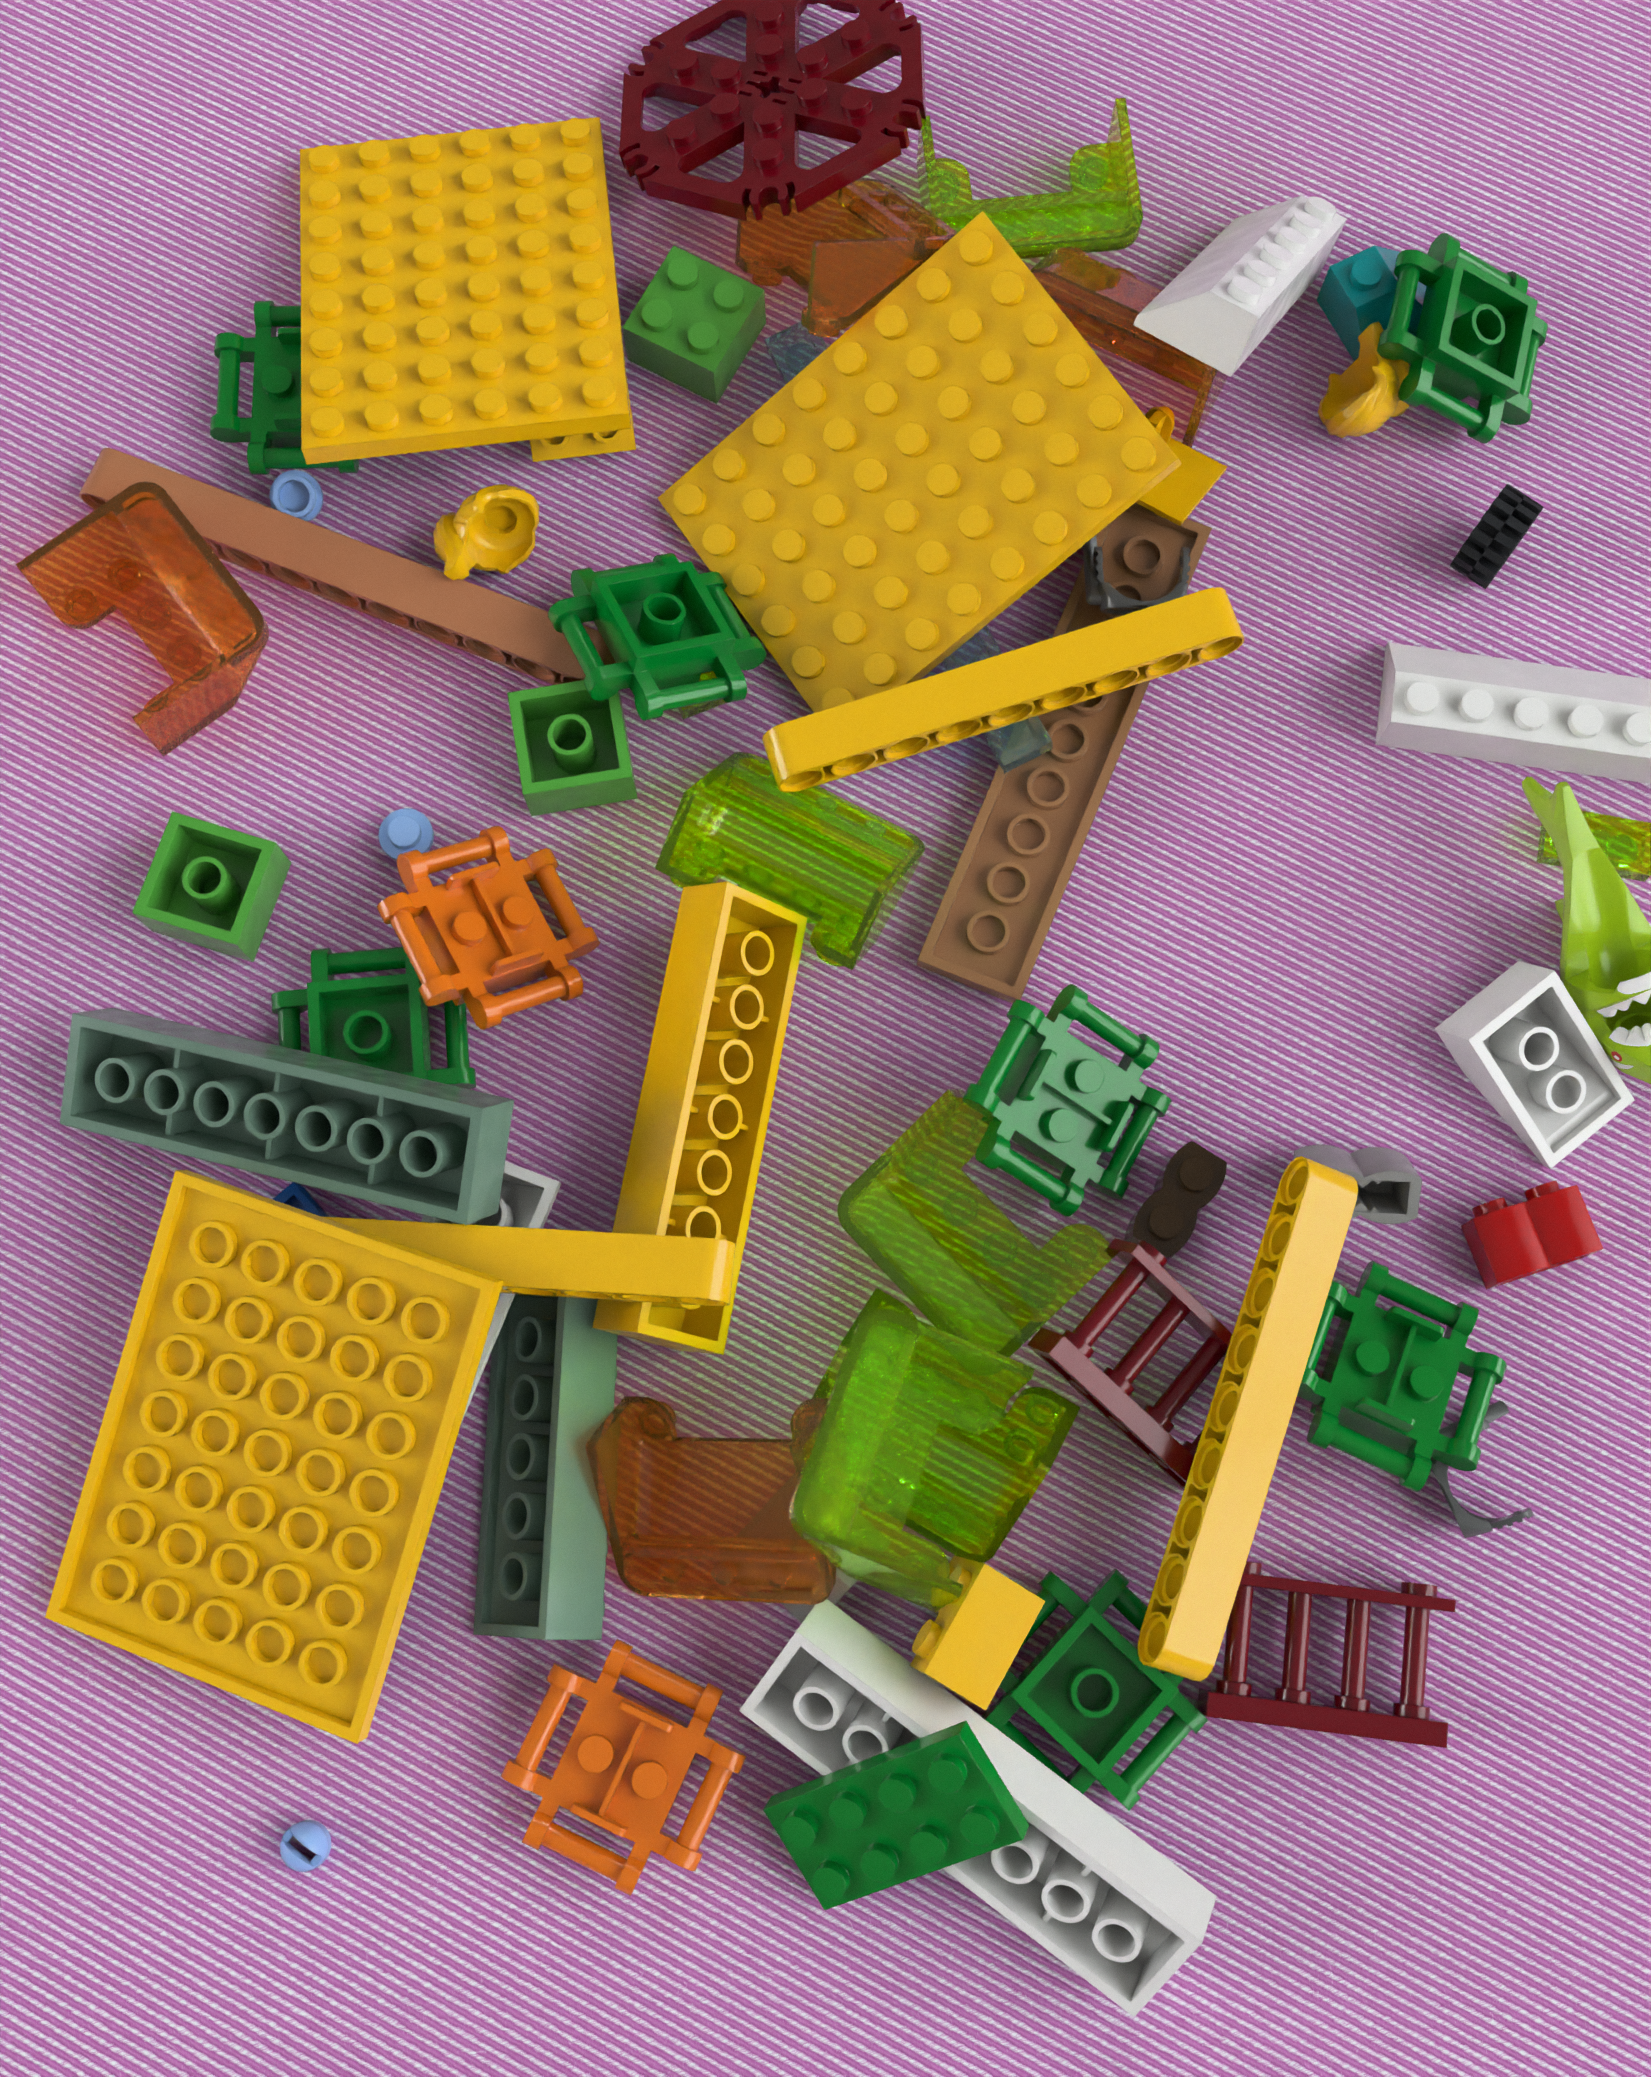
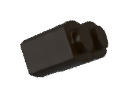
M1193 1141L1181 1147L1158 1175L1153 1194L1131 1218L1126 1229L1124 1241L1137 1244L1140 1240H1143L1156 1248L1168 1261L1191 1237L1196 1225L1197 1213L1220 1190L1225 1179L1227 1162Z

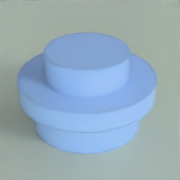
M299 470L286 471L280 474L271 485L269 498L270 504L275 510L309 522L322 509V488L318 481L306 472Z
M404 808L390 813L383 820L379 828L378 837L384 852L390 858L397 861L398 855L411 850H418L421 853L428 852L433 844L434 831L430 821L423 813L415 809Z

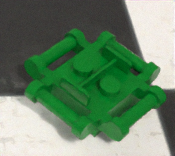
M1442 233L1436 237L1429 248L1428 254L1412 249L1401 251L1397 255L1394 274L1398 279L1386 330L1380 333L1377 352L1382 357L1390 360H1403L1410 364L1408 375L1401 383L1398 391L1399 400L1412 407L1422 405L1467 429L1468 436L1482 444L1488 443L1493 439L1499 430L1501 421L1511 425L1527 423L1530 420L1533 406L1532 401L1529 399L1538 348L1545 343L1548 329L1547 323L1535 316L1538 301L1526 294L1528 288L1527 279L1513 271L1506 274L1460 248V241L1447 233ZM1418 282L1426 286L1417 334L1414 336L1408 332ZM1468 396L1479 401L1478 409L1467 405L1461 400Z
M255 301V337L244 338L239 334L229 332L220 333L215 337L214 355L219 359L217 410L216 414L211 417L210 435L221 442H250L247 448V461L252 475H267L270 469L339 468L340 473H358L359 459L306 464L301 450V306H275L273 301ZM277 327H296V328H279V329H278V337H276ZM254 362L252 418L238 417L240 363Z
M673 553L656 555L653 562L594 572L589 567L573 570L571 573V588L574 597L559 600L548 611V618L554 629L564 634L586 675L584 685L591 698L596 701H603L614 696L619 690L630 688L634 695L638 715L644 721L662 717L663 711L723 699L726 703L744 700L747 695V684L741 670L754 669L766 658V651L757 637L750 636L724 590L727 584L721 574L718 572L698 574L691 561L679 563ZM590 621L595 623L616 663L609 665L603 663L582 623ZM713 671L717 677L699 681L701 673Z
M403 947L332 953L330 948L313 949L311 951L312 982L307 983V989L280 991L271 995L272 1013L278 1014L279 1046L302 1051L300 1013L308 1011L310 1053L461 1088L473 1089L476 1087V1072L469 1065L465 1003L455 1006L453 1000L444 1003L447 1068H431L428 1006L425 1005L418 991L422 984ZM406 968V974L333 980L334 975Z
M1073 984L1066 986L1059 993L1046 1017L1034 1005L1022 1000H1014L1007 1013V1017L1010 1020L977 1084L971 1083L962 1098L964 1103L982 1114L981 1120L989 1125L976 1150V1160L991 1170L997 1167L1047 1198L1050 1208L1064 1217L1071 1216L1080 1207L1084 1198L1083 1188L1086 1183L1112 1198L1122 1200L1129 1187V1182L1126 1178L1157 1117H1164L1172 1102L1162 1092L1148 1087L1139 1081L1143 1071L1156 1059L1160 1049L1159 1043L1144 1033L1139 1035L1133 1033L1088 1002L1087 993ZM1072 1021H1078L1122 1051L1124 1055L1119 1065H1115L1068 1033L1067 1030ZM1133 1104H1135L1138 1107L1124 1135L1122 1136L1107 1168L1104 1169L1103 1167L1097 1164V1161L1102 1152L1109 1153L1114 1149L1128 1119L1130 1118L1134 1110ZM1010 1139L1062 1172L1060 1179L1058 1180L1010 1149Z
M1372 1260L1366 1266L1354 1296L1349 1294L1341 1284L1332 1281L1297 1396L1312 1402L1310 1412L1314 1416L1308 1431L1307 1442L1322 1449H1326L1328 1446L1334 1447L1398 1477L1401 1486L1414 1492H1419L1430 1474L1431 1458L1458 1470H1476L1481 1455V1450L1477 1447L1494 1386L1503 1381L1507 1364L1502 1358L1494 1354L1475 1352L1465 1347L1468 1336L1472 1332L1478 1318L1479 1310L1462 1301L1455 1305L1388 1274V1267ZM1378 1295L1446 1325L1444 1337L1443 1327L1397 1306H1393L1386 1311L1375 1306ZM1335 1315L1340 1317L1341 1321L1322 1377L1319 1378L1315 1368L1331 1321ZM1457 1372L1472 1379L1454 1438H1449L1440 1434L1439 1430Z
M1117 1569L1112 1570L1096 1587L1093 1594L1084 1602L1057 1575L1049 1571L1038 1583L1042 1589L1036 1594L1045 1600V1603L1021 1647L1059 1605L1072 1617L1018 1678L1009 1670L1007 1671L1000 1684L1005 1693L981 1717L1082 1794L1097 1780L1130 1811L1141 1798L1137 1792L1192 1730L1197 1734L1208 1719L1179 1692L1177 1686L1182 1682L1183 1677L1143 1665L1139 1660L1138 1650L1101 1616L1110 1605H1113L1139 1631L1141 1630L1148 1606L1127 1587L1129 1580ZM1167 1706L1173 1715L1119 1776L1111 1768ZM1020 1707L1080 1763L1070 1775L1066 1776L1009 1721Z

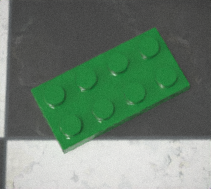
M967 1721L771 1796L763 1808V1811L824 1910L1024 1839L1030 1826Z

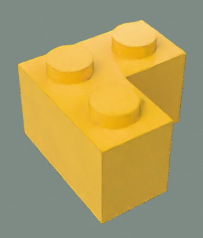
M954 1555L950 1563L945 1561L937 1568L929 1582L927 1592L931 1594V1597L925 1607L938 1614L935 1621L931 1619L926 1621L916 1635L912 1645V1652L916 1655L910 1666L966 1701L987 1710L1041 1611L1045 1600L985 1563Z

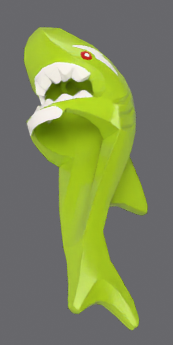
M1526 777L1522 781V789L1533 811L1554 842L1563 868L1564 898L1555 901L1556 910L1562 920L1560 980L1613 1066L1625 1074L1651 1084V926L1628 887L1592 834L1570 785L1565 781L1556 784L1552 794L1533 777Z

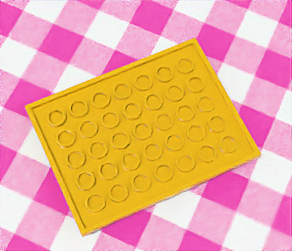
M600 117L572 118L566 121L539 124L524 123L511 127L483 130L470 129L465 132L437 135L422 134L409 138L369 140L362 143L334 146L320 145L315 148L300 149L301 450L307 465L631 429Z
M982 211L657 499L711 572L721 574L727 584V587L724 589L727 595L811 710L816 713L922 679L1182 463Z
M175 1170L45 1618L358 1744L366 1739L504 1280L189 1170Z

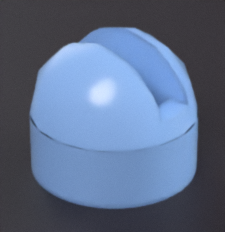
M303 1820L292 1825L286 1830L280 1842L282 1860L287 1867L298 1872H307L317 1868L324 1863L331 1850V1837L328 1830L323 1824L315 1820ZM293 1836L302 1845L316 1854L311 1861L290 1844Z

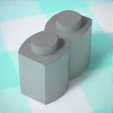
M1309 1145L1294 1151L1293 1160L1296 1157L1303 1156L1356 1179L1358 1183V1196L1352 1218L1361 1215L1376 1223L1399 1224L1418 1217L1422 1179L1404 1154L1384 1147H1368L1349 1153L1331 1145Z

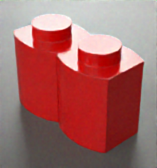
M1557 1180L1526 1190L1524 1194L1527 1201L1508 1206L1505 1197L1472 1208L1475 1218L1461 1225V1228L1486 1290L1579 1260L1603 1249L1577 1185L1560 1189Z

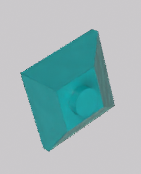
M1374 245L1329 266L1317 297V302L1354 361L1359 357L1360 342L1358 341V336L1370 324L1379 322L1384 330L1387 329L1398 279L1394 274L1397 255L1400 253L1399 251ZM1418 282L1408 332L1414 336L1417 334L1426 286Z

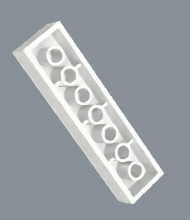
M821 1596L739 1711L822 1776L967 1721L1030 1826L1024 1839L942 1869L1131 2016L1135 2017L1202 1944L1217 1896L934 1680L911 1667V1663L824 1596Z

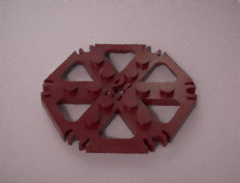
M721 0L649 40L650 45L643 46L641 49L645 65L629 64L630 75L624 73L619 154L627 174L630 177L635 175L639 188L642 191H646V194L651 197L747 221L746 213L750 205L756 221L763 219V209L773 203L780 204L783 216H789L792 211V199L795 200L797 212L800 213L902 155L901 149L908 148L910 145L907 128L920 130L923 127L921 118L926 120L924 42L921 23H917V17L914 14L906 18L903 4L901 2L896 3L895 0ZM820 3L829 5L831 9L854 14L859 13L855 20L845 23L840 29L799 50V17L807 8V4ZM743 17L746 20V62L685 47L688 42L697 41L719 29L729 19ZM901 55L902 80L896 89L881 93L845 85L890 58ZM658 96L700 106L685 116L672 120L667 126L659 130L647 131L642 128L645 98ZM799 130L856 144L815 168H799ZM744 141L743 172L737 179L731 182H718L687 174Z

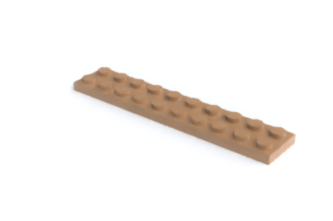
M1134 503L1096 534L1097 547H1102L1104 582H1109L1120 594L1139 601L1160 599L1173 591L1179 577L1181 548L1189 547L1190 553L1188 556H1190V562L1188 566H1190V571L1187 573L1189 580L1186 582L1189 587L1212 528L1190 519H1186L1179 526ZM1084 563L1053 637L1123 616L1104 614L1100 612L1099 605H1089L1087 603ZM1150 680L1016 723L917 959V966L1012 1004L1016 999L1021 1000Z

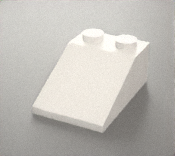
M1518 961L1435 1028L1462 1072L1547 1168L1551 1169L1635 1101L1555 970Z

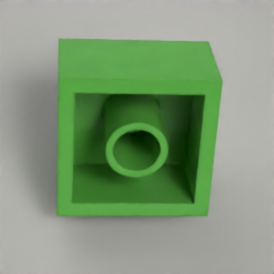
M673 245L622 327L627 358L629 361L717 404L766 324L764 289Z
M584 680L507 693L522 792L531 816L638 799L619 691L609 699L596 701L589 695L584 685Z
M172 811L132 913L153 932L254 962L291 866V861L275 842Z

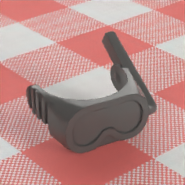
M1095 535L1083 545L1087 603L1089 605H1099L1100 612L1104 614L1126 615L1186 596L1188 590V583L1186 582L1189 580L1187 573L1190 571V566H1188L1190 562V556H1188L1190 548H1181L1179 577L1173 591L1160 599L1139 601L1120 594L1109 582H1104L1102 547H1097Z
M1498 1401L1488 1406L1481 1432L1491 1427L1489 1423L1509 1413L1504 1402ZM1458 1421L1441 1428L1439 1433L1446 1437L1454 1438ZM1433 1458L1430 1459L1432 1461L1431 1469L1465 1538L1491 1532L1493 1528L1502 1529L1504 1525L1509 1527L1513 1525V1522L1517 1521L1519 1523L1523 1521V1518L1527 1517L1528 1519L1534 1515L1531 1508L1516 1511L1511 1515L1501 1518H1485L1469 1512L1458 1503L1450 1491L1448 1465Z

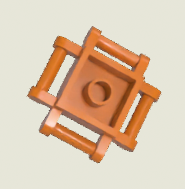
M496 825L481 830L479 837L424 853L418 850H411L398 855V872L409 894L406 892L393 894L382 900L377 905V910L383 922L392 925L422 984L418 991L426 1006H435L453 1000L455 1006L465 1003L476 1025L480 1029L485 1030L501 1024L502 1018L557 998L566 1002L583 994L584 985L581 975L567 961L590 953L599 946L600 941L593 928L586 927L556 871L559 863L551 849H541L525 859L515 861L510 853V843L506 832L502 827ZM485 858L488 862L487 864L452 874L446 883L433 886L428 877L429 874ZM537 880L566 938L556 941L526 882ZM543 976L548 977L547 979L535 982L533 984L497 996L493 995V993L535 980Z
M617 1639L605 1661L597 1682L557 1663L553 1664L546 1678V1681L551 1684L515 1760L508 1759L501 1777L519 1788L543 1797L527 1828L522 1843L538 1851L541 1846L555 1851L617 1882L614 1888L631 1896L651 1851L684 1869L696 1871L703 1855L698 1849L733 1772L740 1773L747 1756L705 1734L724 1690L710 1683L704 1688L632 1653L633 1646ZM621 1675L695 1710L690 1723L681 1721L615 1689ZM575 1694L588 1700L554 1775L551 1777L537 1770L571 1695ZM697 1753L712 1762L680 1833L675 1838L661 1830ZM560 1806L618 1836L635 1842L628 1859L553 1823Z

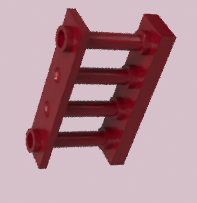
M1114 1238L1108 1248L1127 1265L1073 1332L1067 1329L1061 1335L1041 1327L1027 1345L1184 1490L1202 1431L1192 1443L1185 1441L1181 1445L1169 1434L1174 1428L1171 1421L1222 1357H1226L1232 1333L1164 1269L1168 1261L1156 1248L1143 1240L1135 1244ZM1145 1282L1166 1304L1113 1370L1106 1367L1102 1372L1089 1359L1094 1353L1091 1346ZM1185 1320L1206 1341L1153 1406L1146 1404L1142 1409L1129 1397L1134 1391L1131 1384L1181 1322Z
M1246 1561L1227 1623L1222 1680L1216 1679L1215 1691L1199 1689L1197 1709L1204 1716L1447 1748L1448 1723L1429 1719L1430 1707L1424 1706L1430 1610L1455 1612L1456 1600L1437 1598L1438 1586L1401 1582V1593L1264 1576L1261 1575V1563ZM1254 1587L1289 1592L1281 1687H1275L1274 1698L1252 1696V1684L1246 1683ZM1312 1595L1347 1599L1340 1695H1334L1333 1706L1311 1703V1692L1305 1691ZM1371 1602L1406 1607L1399 1703L1393 1702V1714L1370 1711L1371 1700L1365 1699Z

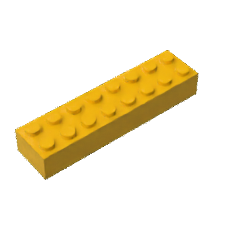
M728 881L683 887L612 1232L703 1237L735 1243L730 1305L701 1306L598 1299L592 1327L678 1351L724 1355L807 924V917Z

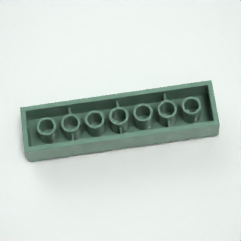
M106 1008L72 1013L60 1124L468 1225L498 1213L514 1099L118 1008Z

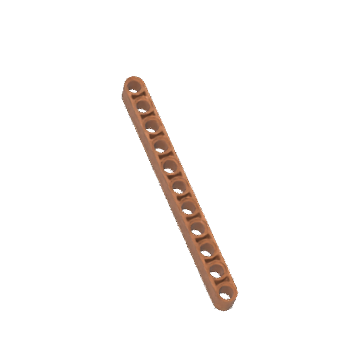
M103 448L79 493V497L84 503L106 516L550 684L557 685L581 681L586 677L564 634L554 629L548 618V612L465 580H451L441 571L121 451ZM583 625L605 665L616 663L599 631Z

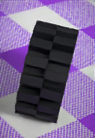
M1506 484L1462 545L1450 567L1486 589L1544 507L1511 485Z

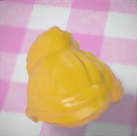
M1379 322L1370 324L1358 336V341L1360 342L1359 357L1341 375L1331 373L1328 377L1327 393L1319 403L1318 415L1329 435L1344 438L1346 436L1359 437L1377 431L1390 417L1402 415L1409 407V404L1399 400L1398 391L1401 383L1408 375L1410 365L1403 360H1390L1378 354L1377 347L1380 333L1384 330Z
M507 484L493 485L482 488L463 500L457 512L442 515L436 523L433 535L435 552L445 562L444 575L451 580H463L469 576V570L472 567L477 570L499 572L504 575L525 562L535 547V531L539 523V505L534 496L527 493L524 489Z

